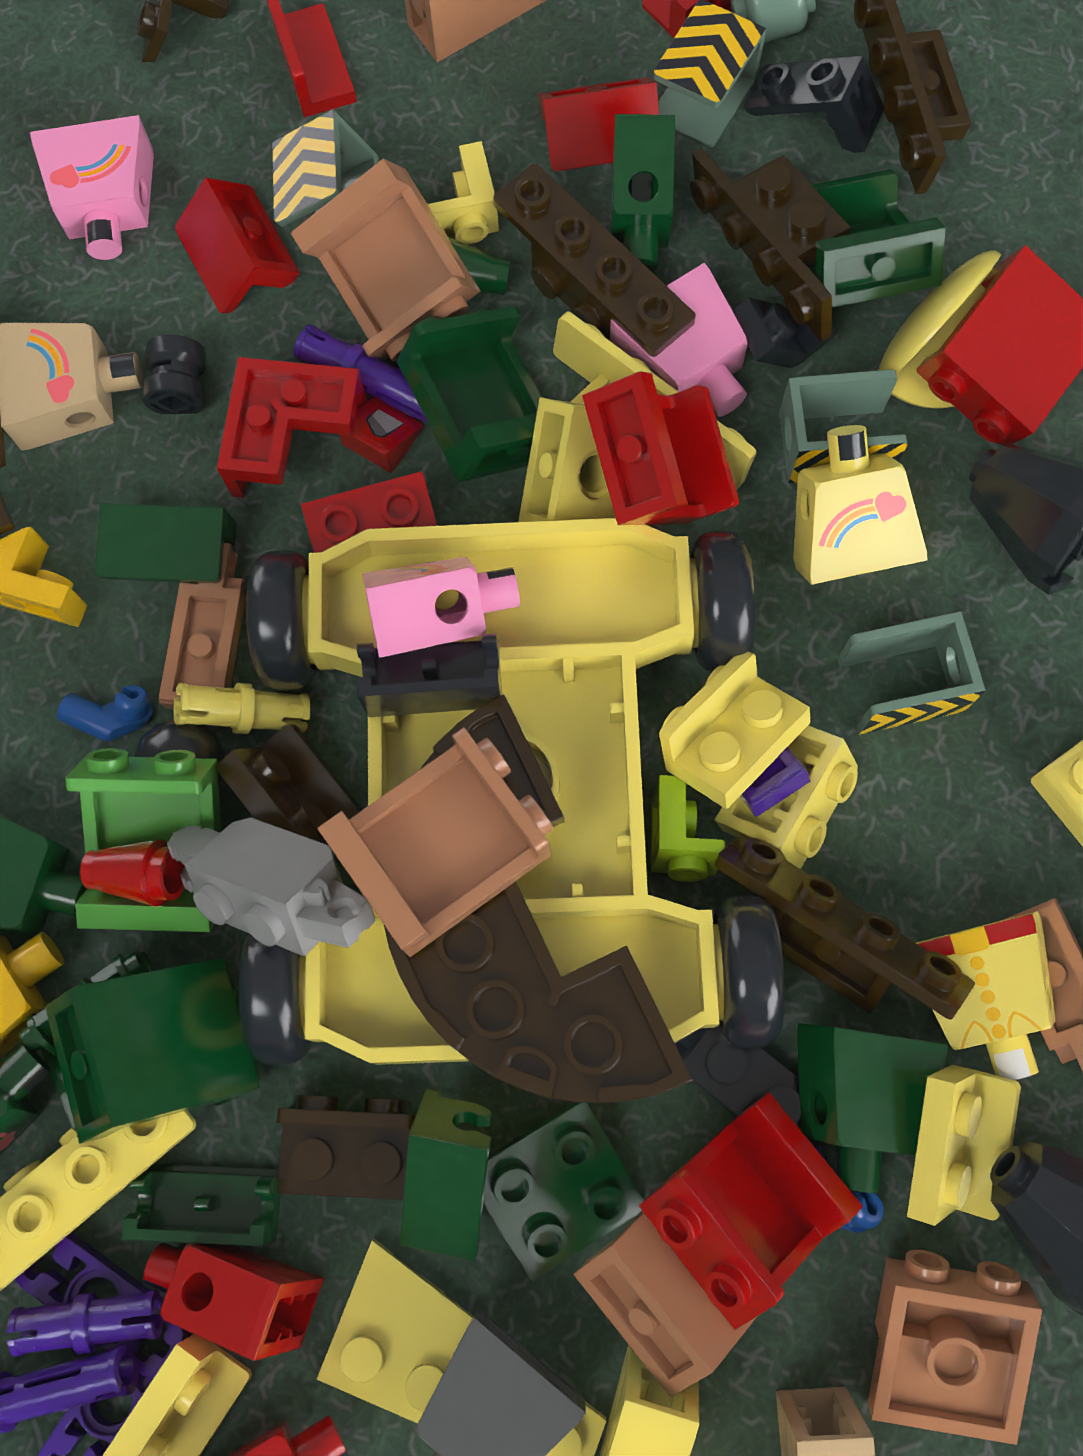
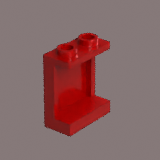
M1026 245L992 269L981 284L985 288L981 296L939 350L924 359L916 369L917 373L928 382L931 392L942 401L951 403L968 418L979 436L989 442L1000 443L1003 446L1011 445L1034 434L1083 368V298Z
M639 371L582 395L617 525L688 524L738 505L739 498L710 393L706 386L695 385L669 396L659 395L652 373Z
M770 1092L730 1121L639 1205L657 1229L661 1238L675 1252L706 1292L709 1300L720 1310L734 1330L775 1306L784 1296V1290L781 1286L822 1239L850 1222L863 1207Z

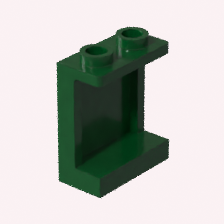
M889 169L812 185L850 226V235L816 241V263L808 267L832 294V307L942 285L946 227L937 217L915 222L908 221L897 205L898 176L893 170Z
M515 306L495 310L485 307L477 309L470 314L443 319L439 316L428 317L412 328L397 359V363L458 483L528 466L541 395L511 339L512 333L521 320V316Z
M223 958L77 985L45 1006L79 1144L107 1137L128 1126L212 1103L215 1106L222 1105L260 1088L255 1072L256 1058L246 1047L242 1033L241 1020L237 1008V991L228 977Z

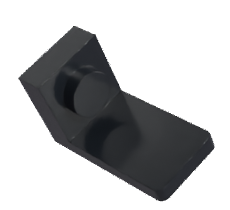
M863 56L765 65L761 69L744 103L745 110L754 116L825 111L828 124L833 129L841 148L853 153L865 152L884 111V105Z

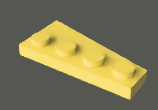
M373 1239L317 1380L418 1423L473 1315L445 1295L441 1289L428 1279L419 1275L393 1255L394 1253L380 1242ZM585 1401L586 1414L546 1456H594L606 1424V1417Z

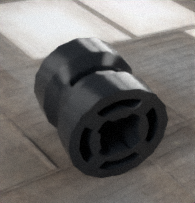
M160 335L151 338L147 342L145 352V365L150 370V376L144 380L143 403L147 408L159 414H197L204 405V387L199 382V376L204 373L206 367V350L204 346L196 340L180 335Z

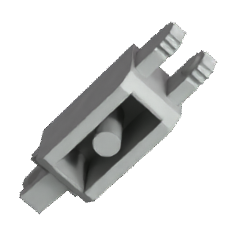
M254 818L232 822L221 833L209 828L202 829L201 825L198 827L195 824L193 826L186 825L185 828L173 832V835L167 842L172 858H175L177 862L181 861L185 865L183 872L180 873L181 880L186 890L188 889L190 893L194 892L193 899L199 911L211 922L217 925L226 923L250 933L256 940L266 946L278 945L301 956H305L319 941L349 948L358 940L360 934L364 930L369 929L375 921L371 905L367 899L343 885L333 850L329 845Z

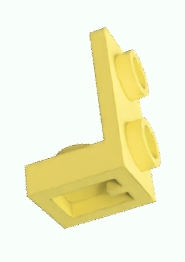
M482 141L459 146L462 171L452 173L456 198L428 204L445 234L465 244L477 243L483 240L488 233L499 231L498 213L494 207L493 200L495 193Z

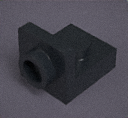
M747 297L732 310L746 335L748 346L756 361L786 368L796 367L837 334V327L832 320V336L821 342L805 323L799 325L794 321L786 307L785 301L782 304H772Z

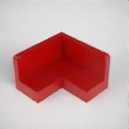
M238 357L217 464V470L232 497L244 498L247 481L283 485L293 430L353 435L357 409L367 402L359 369Z

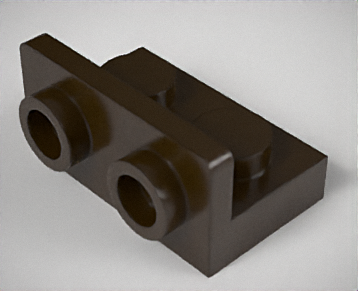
M294 724L283 726L261 747L232 750L215 766L216 770L255 819L326 845L328 843L317 829L341 811L348 819H351L363 810L300 729Z
M297 1095L296 1109L278 1108L276 1123H283L277 1193L403 1200L408 1138L416 1115L405 1114L406 1100L365 1098L364 1112L337 1111L338 1097Z

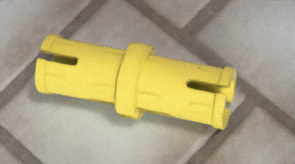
M178 683L176 694L181 695V698L174 697V721L176 725L194 724L233 728L232 732L235 734H248L251 729L280 730L285 725L294 724L302 733H305L308 725L307 722H303L301 719L309 720L310 700L307 693L294 694L254 690L252 688L253 685L249 683H237L234 688Z

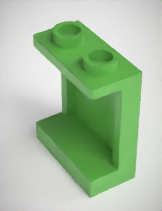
M117 748L99 749L88 753L65 776L66 790L80 792L85 854L89 850H101L103 848L164 839L168 842L173 832L185 828L186 825L193 826L195 824L196 827L201 825L202 829L209 828L221 833L218 771L215 768L217 759L195 758V754L187 750L164 751L156 754L154 757H129L126 750ZM87 889L75 904L77 928L210 932L214 923L199 911L193 899L194 892L190 893L188 889H184L178 899L173 901L167 900L158 907L92 889Z

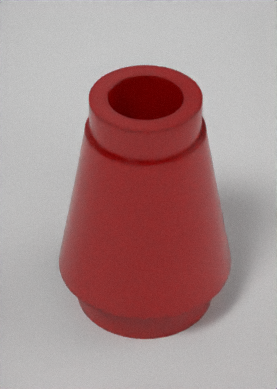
M164 839L103 848L101 850H89L84 855L80 866L81 881L87 889L98 890L158 907L167 900H176L185 889L180 876L185 865L181 861L177 862L175 858H172L167 841Z

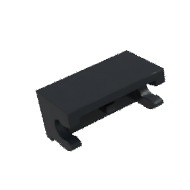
M496 633L482 634L481 641L444 643L380 658L378 650L374 647L373 643L357 644V654L361 660L363 678H357V697L368 717L476 710L502 695L500 648Z

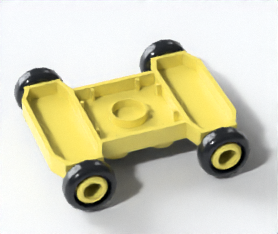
M616 518L367 529L324 552L309 553V562L296 551L289 550L266 552L254 562L247 582L246 623L249 650L253 667L262 684L278 691L305 689L311 684L318 669H336L363 677L361 660L357 654V644L373 643L375 648H377L362 573L459 557H467L475 565L476 573L513 567L519 590L520 607L484 613L487 632L485 634H497L500 648L502 695H505L564 816V823L553 827V830L545 835L550 844L551 856L516 881L560 976L562 977L627 945L674 1043L700 1028H715L719 1024L725 1038L736 1047H764L776 1041L783 1026L785 984L780 932L774 908L765 899L753 895L726 897L716 907L713 921L712 910H696L648 895L636 669L674 654L689 655L691 649L694 648L695 656L700 666L708 672H713L719 665L725 666L734 656L742 655L746 652L752 653L755 636L754 576L749 546L741 535L733 531H711L704 533L695 541L692 547L691 558H689L688 536L674 537L647 525H617ZM449 589L442 592L436 599L435 607L439 609L452 607L458 600V590ZM482 635L449 643L481 641ZM475 710L368 717V806L419 771L434 752L433 747L458 722ZM373 908L374 923L369 929L364 930L358 940L349 948L319 941L305 956H301L278 945L266 946L256 940L250 933H246L239 968V1012L246 1047L261 1063L268 1065L296 1063L309 1052L313 1042H327L376 1065L465 1062L469 1060L452 1048L436 1032L411 999L398 974L389 950L384 924Z

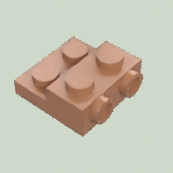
M926 1250L908 1251L905 1261L886 1258L875 1319L879 1341L868 1398L871 1419L1017 1445L1042 1315V1308L1029 1282L1022 1280L1020 1273L1012 1267L998 1262H981L977 1266V1271L971 1272L949 1268V1262L945 1258Z

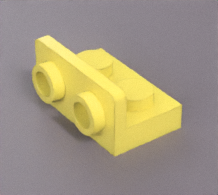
M746 652L745 654L734 656L725 666L719 665L708 677L705 686L684 706L675 708L665 719L659 736L666 770L717 804L728 809L810 724V707L757 676L755 654Z
M807 726L788 746L807 770L811 782L758 817L753 815L741 797H739L728 809L722 807L714 820L722 831L737 838L741 834H745L750 838L761 839L772 844L781 852L785 860L799 869L802 868L807 857H813L820 850L826 836L828 820L837 804L845 802L850 797L858 776V765L845 740L811 726Z
M954 1064L927 1076L907 1217L934 1226L955 1210L992 1221L1000 1217V1214L991 1202L992 1181L990 1173L996 1159L1002 1152L1012 1147L1021 1090L1019 1082Z
M193 1334L177 1343L103 1456H201L251 1379V1370L215 1343Z

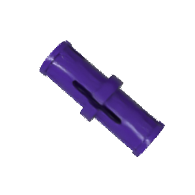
M151 1290L142 1294L99 1299L95 1292L75 1296L71 1303L30 1308L15 1307L10 1312L8 1318L7 1333L22 1332H20V1338H13L7 1341L10 1354L13 1357L23 1356L25 1353L73 1347L77 1354H84L96 1351L99 1344L143 1338L158 1339L162 1332L163 1319L161 1313L152 1314L153 1308L162 1307L161 1295L158 1290Z

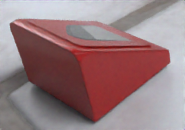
M373 397L357 409L353 435L339 434L342 445L392 473L423 430L424 425Z

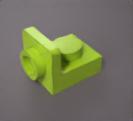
M659 775L652 796L651 872L668 873L669 878L681 882L700 881L707 878V876L717 873L718 869L714 866V862L719 852L725 848V841L694 838L697 825L696 801L686 800V783L676 776Z

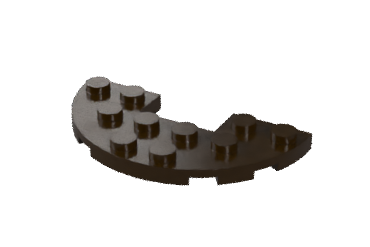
M504 694L479 707L458 722L433 747L434 752L420 768L422 769L454 745L452 735L464 727L476 744L487 737L502 755L511 770V773L502 779L518 801L529 794L542 809L553 827L564 823L563 813ZM516 881L411 957L401 950L384 925L388 947L398 974L411 999L427 1022L452 1048L495 1078L522 1090L545 1097L583 1103H611L636 1100L660 1094L693 1081L627 945L561 977Z

